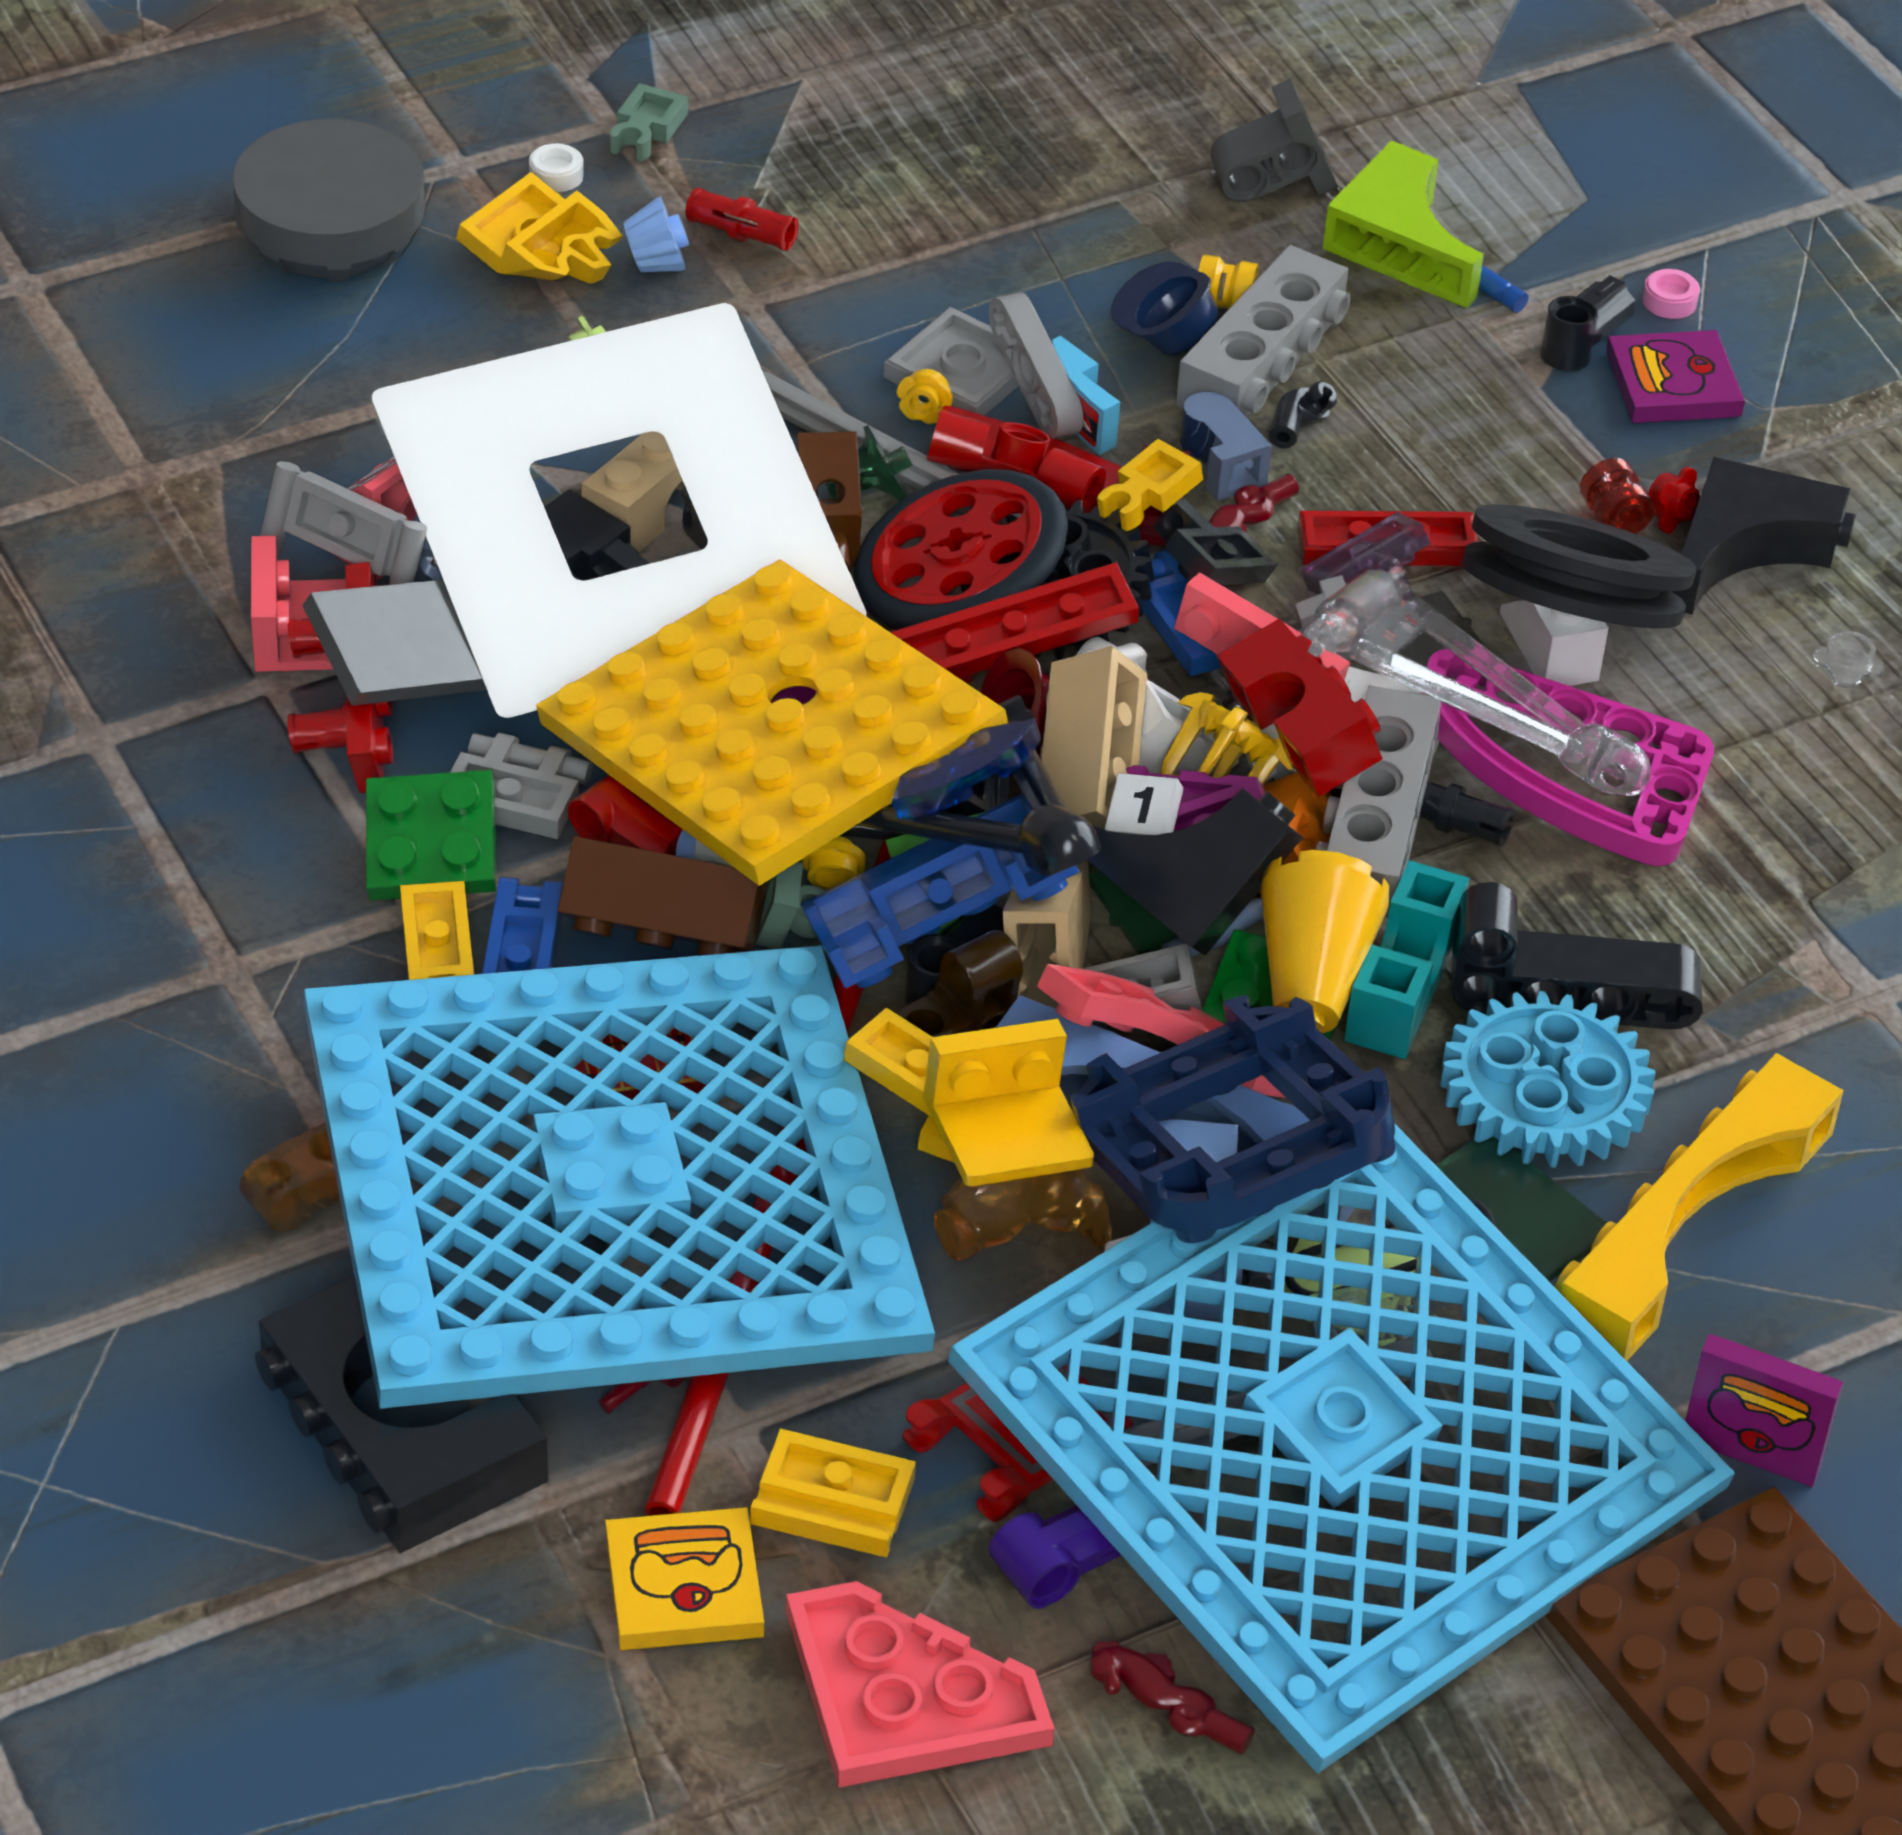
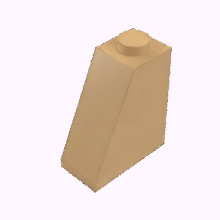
M1088 860L1077 864L1079 873L1067 878L1068 885L1062 891L1049 898L1033 901L1029 897L1021 901L1011 891L1003 909L1004 933L1015 943L1023 962V976L1019 983L1017 998L1019 995H1022L1046 1006L1056 1008L1058 1002L1037 988L1047 964L1078 969L1084 968L1091 920Z

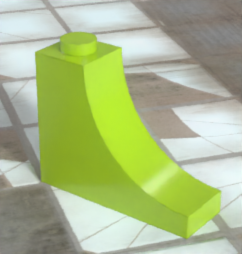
M1391 140L1328 204L1322 249L1467 309L1478 296L1484 253L1469 247L1451 235L1438 222L1430 209L1434 198L1439 159Z

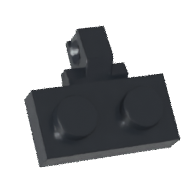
M1179 499L1169 507L1154 525L1166 542L1164 548L1179 562L1178 570L1189 581L1197 574L1202 573L1220 585L1265 583L1278 565L1239 526L1213 527L1186 499Z

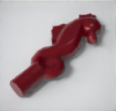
M1286 474L1262 487L1256 485L1243 486L1234 493L1236 504L1220 507L1215 511L1209 523L1213 527L1239 526L1246 533L1248 526L1244 524L1255 525L1268 520L1274 514V506L1299 493L1298 482L1291 474Z
M1098 1641L1097 1645L1092 1647L1090 1672L1095 1680L1103 1683L1108 1695L1119 1693L1122 1681L1137 1700L1149 1708L1170 1710L1168 1716L1169 1723L1176 1732L1189 1737L1205 1736L1240 1755L1246 1752L1254 1737L1255 1728L1217 1710L1213 1698L1203 1690L1192 1686L1175 1685L1176 1674L1172 1669L1171 1660L1167 1658V1654H1153L1149 1652L1142 1654L1120 1646L1118 1641Z

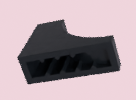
M1713 457L1682 555L1696 566L1695 578L1690 588L1673 591L1685 602L1686 609L1684 613L1693 615L1698 602L1710 588L1721 580L1743 570L1773 564H1804L1830 568L1836 547L1848 548L1856 514L1845 512L1851 488Z
M1242 788L1231 801L1216 813L1201 822L1175 832L1136 836L1115 833L1093 826L1102 850L1087 860L1191 948L1206 956L1259 892L1263 872L1269 864L1281 856L1282 864L1303 837L1288 825L1296 815L1274 796L1266 791L1257 800Z

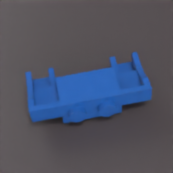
M1022 793L975 818L1021 825L1025 816L1032 809ZM930 839L800 905L817 940L822 945L845 989L854 984H857L859 988H865L887 978L893 972L891 966L904 960L898 948L905 943L910 945L923 936L936 934L940 930L941 925L961 915L970 916L980 913L994 905L998 901V897L1010 891H1013L1021 901L1029 897L1033 901L1049 898L1062 891L1068 885L1066 879L1079 873V869L1075 865L1061 872L1043 876L1028 868L1023 854Z

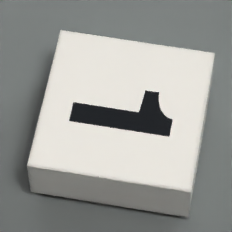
M1118 773L1105 830L1136 836L1173 832L1184 787L1177 778Z

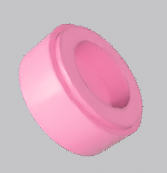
M1658 270L1646 278L1642 302L1648 311L1659 317L1667 319L1685 318L1694 313L1697 308L1700 286L1695 278L1681 270Z

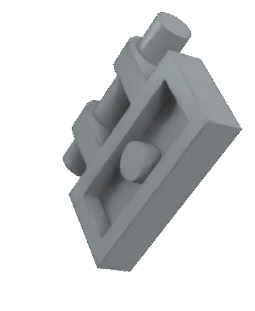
M474 733L469 742L468 753L460 752L450 773L492 770L495 781L496 825L558 839L569 818L568 804L579 796V784L588 785L592 776L593 762L573 757L570 749L552 745L548 750L519 744V738L512 735L498 733L493 738Z

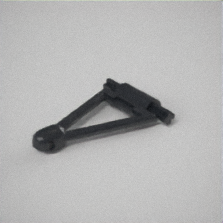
M1015 695L998 704L1006 709L1009 730L856 825L1023 854L1028 868L1043 876L1071 868L1093 857L1102 850L1097 833L1090 822L1083 816L1067 809L1031 743L1026 731L1032 729L1030 723L1034 722L1031 710L1025 708L1023 699L1019 695ZM1006 760L1032 811L1025 816L1022 824L1018 825L913 808L912 806H914V801L973 771L980 773Z

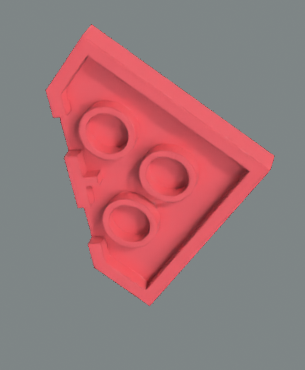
M857 1581L786 1594V1615L838 1788L1053 1746L1055 1728L1034 1669L1008 1657L1005 1663H1002L970 1647V1637L922 1613H919L913 1619L881 1603V1593Z

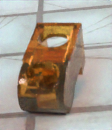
M325 1122L276 1146L274 1150L253 1161L240 1179L239 1189L241 1194L267 1225L276 1232L293 1230L305 1223L315 1212L340 1201Z

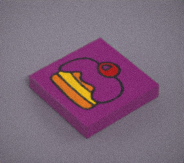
M1717 330L1608 336L1606 353L1632 423L1742 416L1745 399Z
M1709 1333L1701 1350L1685 1422L1715 1452L1813 1487L1821 1469L1844 1382Z

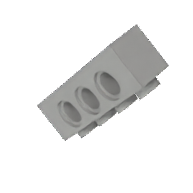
M1289 245L1180 361L1176 406L1184 409V402L1189 396L1206 391L1226 396L1246 418L1251 412L1258 413L1265 404L1268 394L1279 382L1285 383L1290 378L1296 363L1305 353H1313L1327 329L1333 323L1339 324L1345 317L1351 300L1350 293L1346 292L1349 268Z
M1368 685L1365 701L1372 709L1381 727V731L1376 733L1374 737L1383 760L1337 786L1335 789L1342 790L1340 798L1329 796L1323 833L1331 834L1329 843L1318 841L1316 850L1339 852L1360 859L1372 866L1370 877L1380 885L1383 878L1389 884V906L1385 917L1388 918L1390 901L1408 864L1438 740L1442 697Z

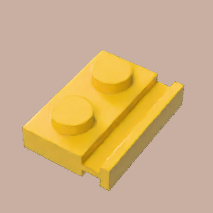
M780 1429L760 1480L758 1495L756 1499H753L750 1507V1524L887 1558L893 1534L898 1529L915 1480L916 1461Z

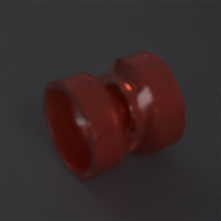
M1622 458L1602 460L1583 475L1580 482V494L1589 508L1596 512V520L1598 522L1634 534L1640 533L1652 522L1655 515V503L1645 487L1639 485V478L1628 461Z

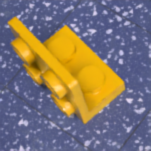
M1058 1019L931 1037L923 1099L965 1185L973 1187L1092 1167L1094 1152L1079 1127L1074 1113L1060 1088L1067 1035Z

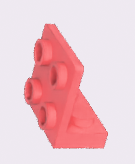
M276 535L251 536V626L255 672L333 670L326 653L294 658L289 645L287 626L289 619L308 618L302 605L310 593L346 589V579L290 581L289 560L277 559Z

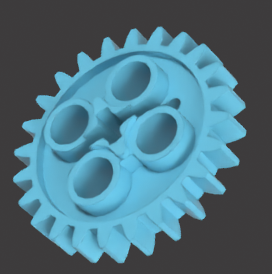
M1539 991L1536 1004H1528L1516 992L1512 995L1511 1007L1506 1008L1497 1000L1490 999L1486 1015L1472 1009L1468 1012L1466 1026L1459 1024L1454 1026L1452 1041L1446 1042L1440 1087L1447 1089L1446 1107L1459 1108L1456 1121L1458 1126L1477 1123L1474 1140L1479 1143L1495 1137L1499 1140L1497 1147L1498 1155L1502 1156L1513 1147L1522 1149L1521 1158L1524 1164H1529L1536 1153L1545 1154L1551 1168H1556L1560 1154H1568L1577 1166H1583L1586 1150L1592 1151L1596 1156L1604 1160L1608 1158L1611 1143L1625 1149L1629 1143L1630 1133H1641L1645 1115L1650 1113L1654 1089L1652 1088L1655 1070L1647 1068L1650 1052L1646 1049H1635L1638 1038L1636 1031L1617 1033L1620 1021L1619 1016H1610L1602 1021L1595 1018L1598 1004L1594 1002L1587 1005L1582 1011L1573 1009L1572 995L1566 994L1559 1005L1550 1004L1545 991Z

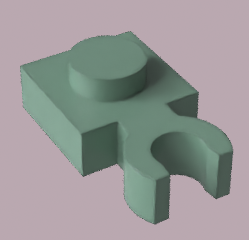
M639 83L617 111V124L610 131V153L616 155L622 147L635 145L636 160L643 162L648 159L652 152V140L667 144L688 115V96Z

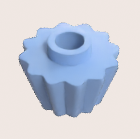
M661 196L655 198L623 222L630 249L640 272H677L686 270L680 248L689 246V241L679 213L669 217Z

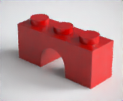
M1279 618L1217 655L1233 698L1261 730L1274 723L1289 763L1318 797L1383 760L1374 737L1376 733L1381 731V727L1372 709L1362 698L1356 702L1351 699V692L1345 680L1334 666H1330L1327 669L1323 668L1321 657L1306 634L1303 633L1296 637Z

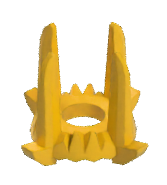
M1203 692L1186 695L1179 700V705L1191 708L1162 762L1160 774H1174L1203 727H1205L1204 733L1206 735L1213 733L1215 741L1199 767L1198 772H1205L1209 775L1220 760L1212 777H1225L1242 753L1249 754L1250 762L1256 761L1248 777H1257L1262 786L1280 762L1290 772L1292 771L1293 767L1289 763L1280 738L1278 737L1274 740L1268 734L1262 733L1257 728V725L1249 719L1244 721L1248 715L1246 711L1239 707L1229 711L1214 702V695Z

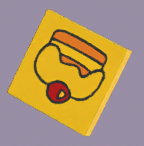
M748 1507L605 1520V1536L620 1651L764 1637L765 1622Z

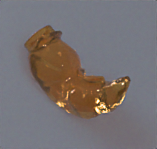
M1081 1169L973 1187L965 1185L963 1179L960 1178L953 1185L951 1191L945 1193L942 1197L944 1208L938 1210L934 1215V1225L938 1239L945 1252L955 1261L968 1260L980 1253L983 1248L1006 1244L1018 1235L1028 1223L1037 1224L1058 1232L1069 1233L1074 1229L1101 1250L1105 1249L1106 1243L1111 1241L1112 1236L1109 1207L1104 1198L1102 1186L1098 1183L1090 1182Z

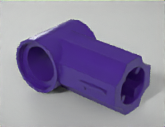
M1077 1505L1046 1520H1043L1037 1513L1018 1515L996 1532L989 1545L991 1558L1027 1604L1034 1609H1043L1063 1599L1078 1583L1080 1575L1122 1556Z

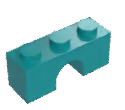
M1408 861L1390 901L1388 920L1381 946L1371 945L1352 986L1345 1042L1406 1060L1452 954L1459 901L1463 892L1469 888V877L1414 861Z

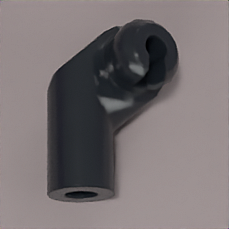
M1318 381L1313 383L1310 388H1298L1285 393L1277 403L1269 432L1270 441L1279 448L1285 449L1294 446L1297 442L1300 428L1321 422L1329 416L1330 409L1337 403V394L1334 388L1326 382Z

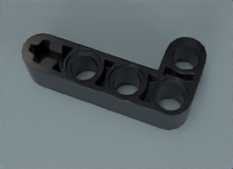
M1484 882L1470 886L1463 892L1460 898L1452 944V995L1457 1005L1466 1011L1473 1009L1486 1014L1490 999H1495L1506 1008L1511 1007L1512 995L1516 992L1528 1004H1536L1539 991H1545L1550 1004L1559 1005L1566 994L1572 995L1573 1009L1582 1011L1587 1005L1594 1002L1598 1004L1595 1018L1602 1021L1610 1016L1617 1015L1620 1017L1619 1025L1682 1029L1691 1026L1699 1020L1703 1012L1700 957L1696 951L1688 946L1676 943L1518 930L1517 897L1505 885L1494 882Z

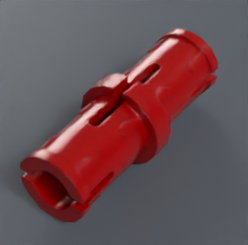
M697 187L691 192L686 203L685 215L688 221L698 222L726 231L728 237L733 240L743 242L749 238L778 247L780 250L788 251L793 246L798 235L799 223L796 217L786 216L757 207L755 200L744 196L738 197L735 200ZM728 215H732V216H735V217L747 219V220L756 222L758 225H756L755 223L749 222V221H743V220H740V219H737V218H734V217H730V216H728Z

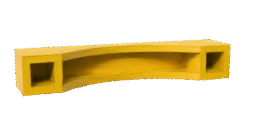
M1777 1053L1758 1073L1753 1070L1748 1071L1739 1082L1732 1101L1723 1110L1715 1107L1708 1114L1694 1142L1689 1147L1681 1144L1674 1150L1664 1167L1662 1176L1653 1185L1646 1182L1637 1190L1628 1206L1626 1215L1617 1224L1609 1221L1602 1227L1592 1244L1590 1253L1581 1263L1575 1260L1571 1261L1560 1274L1555 1288L1628 1361L1659 1327L1668 1287L1665 1251L1683 1223L1707 1202L1737 1186L1768 1176L1799 1172L1833 1135L1844 1090Z

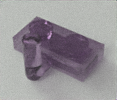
M1396 512L1299 569L1308 590L1318 595L1321 594L1320 580L1342 575L1350 598L1364 590L1365 582L1375 576L1381 577L1401 625L1407 626L1418 622L1423 617V613L1403 567L1413 561L1415 558L1414 553L1428 546L1431 542L1421 522Z

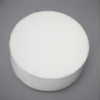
M565 144L543 145L534 150L529 156V173H533L556 193L566 192L579 186L583 180V157L578 150Z

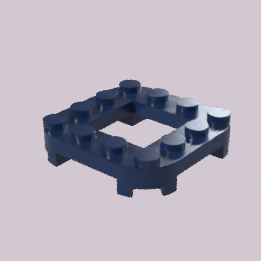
M1248 995L1224 1001L1223 1006L1227 1024L1124 1069L1105 1053L1086 1065L1089 1079L1083 1083L1075 1095H1070L1075 1119L1094 1152L1093 1160L1152 1221L1163 1227L1175 1230L1177 1238L1185 1243L1206 1241L1216 1233V1230L1236 1225L1254 1216L1266 1214L1278 1205L1314 1189L1326 1187L1334 1180L1359 1170L1370 1163L1384 1161L1391 1157L1396 1150L1394 1140L1395 1124L1388 1083L1384 1072L1380 1067L1367 1072L1359 1068L1316 1028L1313 1006L1300 998L1295 997L1289 1004L1290 1008L1277 1006L1250 1008ZM1261 1075L1310 1120L1218 1162H1215L1200 1146L1187 1151L1158 1122L1170 1119L1180 1111L1211 1097L1227 1094L1237 1086Z

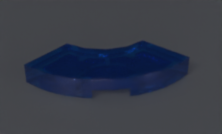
M1035 718L982 728L971 734L965 743L951 753L928 764L914 767L902 774L892 797V803L898 820L920 817L963 802L973 797L972 785L988 778L994 773H998L999 777L1002 778L1008 777L1031 756L1041 739Z

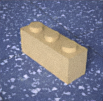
M1113 646L1051 662L1049 690L1046 694L1047 711L1044 741L1040 750V759L1067 809L1083 816L1091 825L1104 830L1118 773L1127 774L1126 768L1134 765L1139 766L1147 673Z

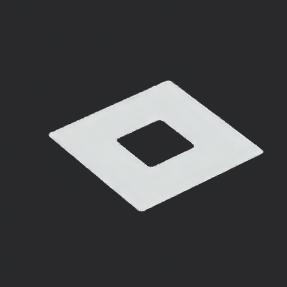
M721 303L379 388L372 394V402L420 523L427 526L426 538L494 709L503 718H511L537 711L536 704L555 694L563 686L575 682L607 663L615 655L627 651L657 633L662 627L679 620L707 603L712 597L724 593L754 575L759 569L771 565L779 559L866 616L865 607L736 309L730 304ZM651 431L661 433L668 444L706 534L707 546L700 551L586 581L577 580L570 572L530 474L531 464L541 459Z

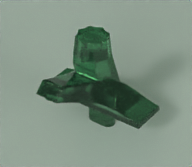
M866 425L863 427L864 442L858 448L860 490L864 491L874 487L901 501L908 496V492L897 474L913 466V463L903 446L885 455L871 429ZM826 482L830 495L836 498L835 482Z

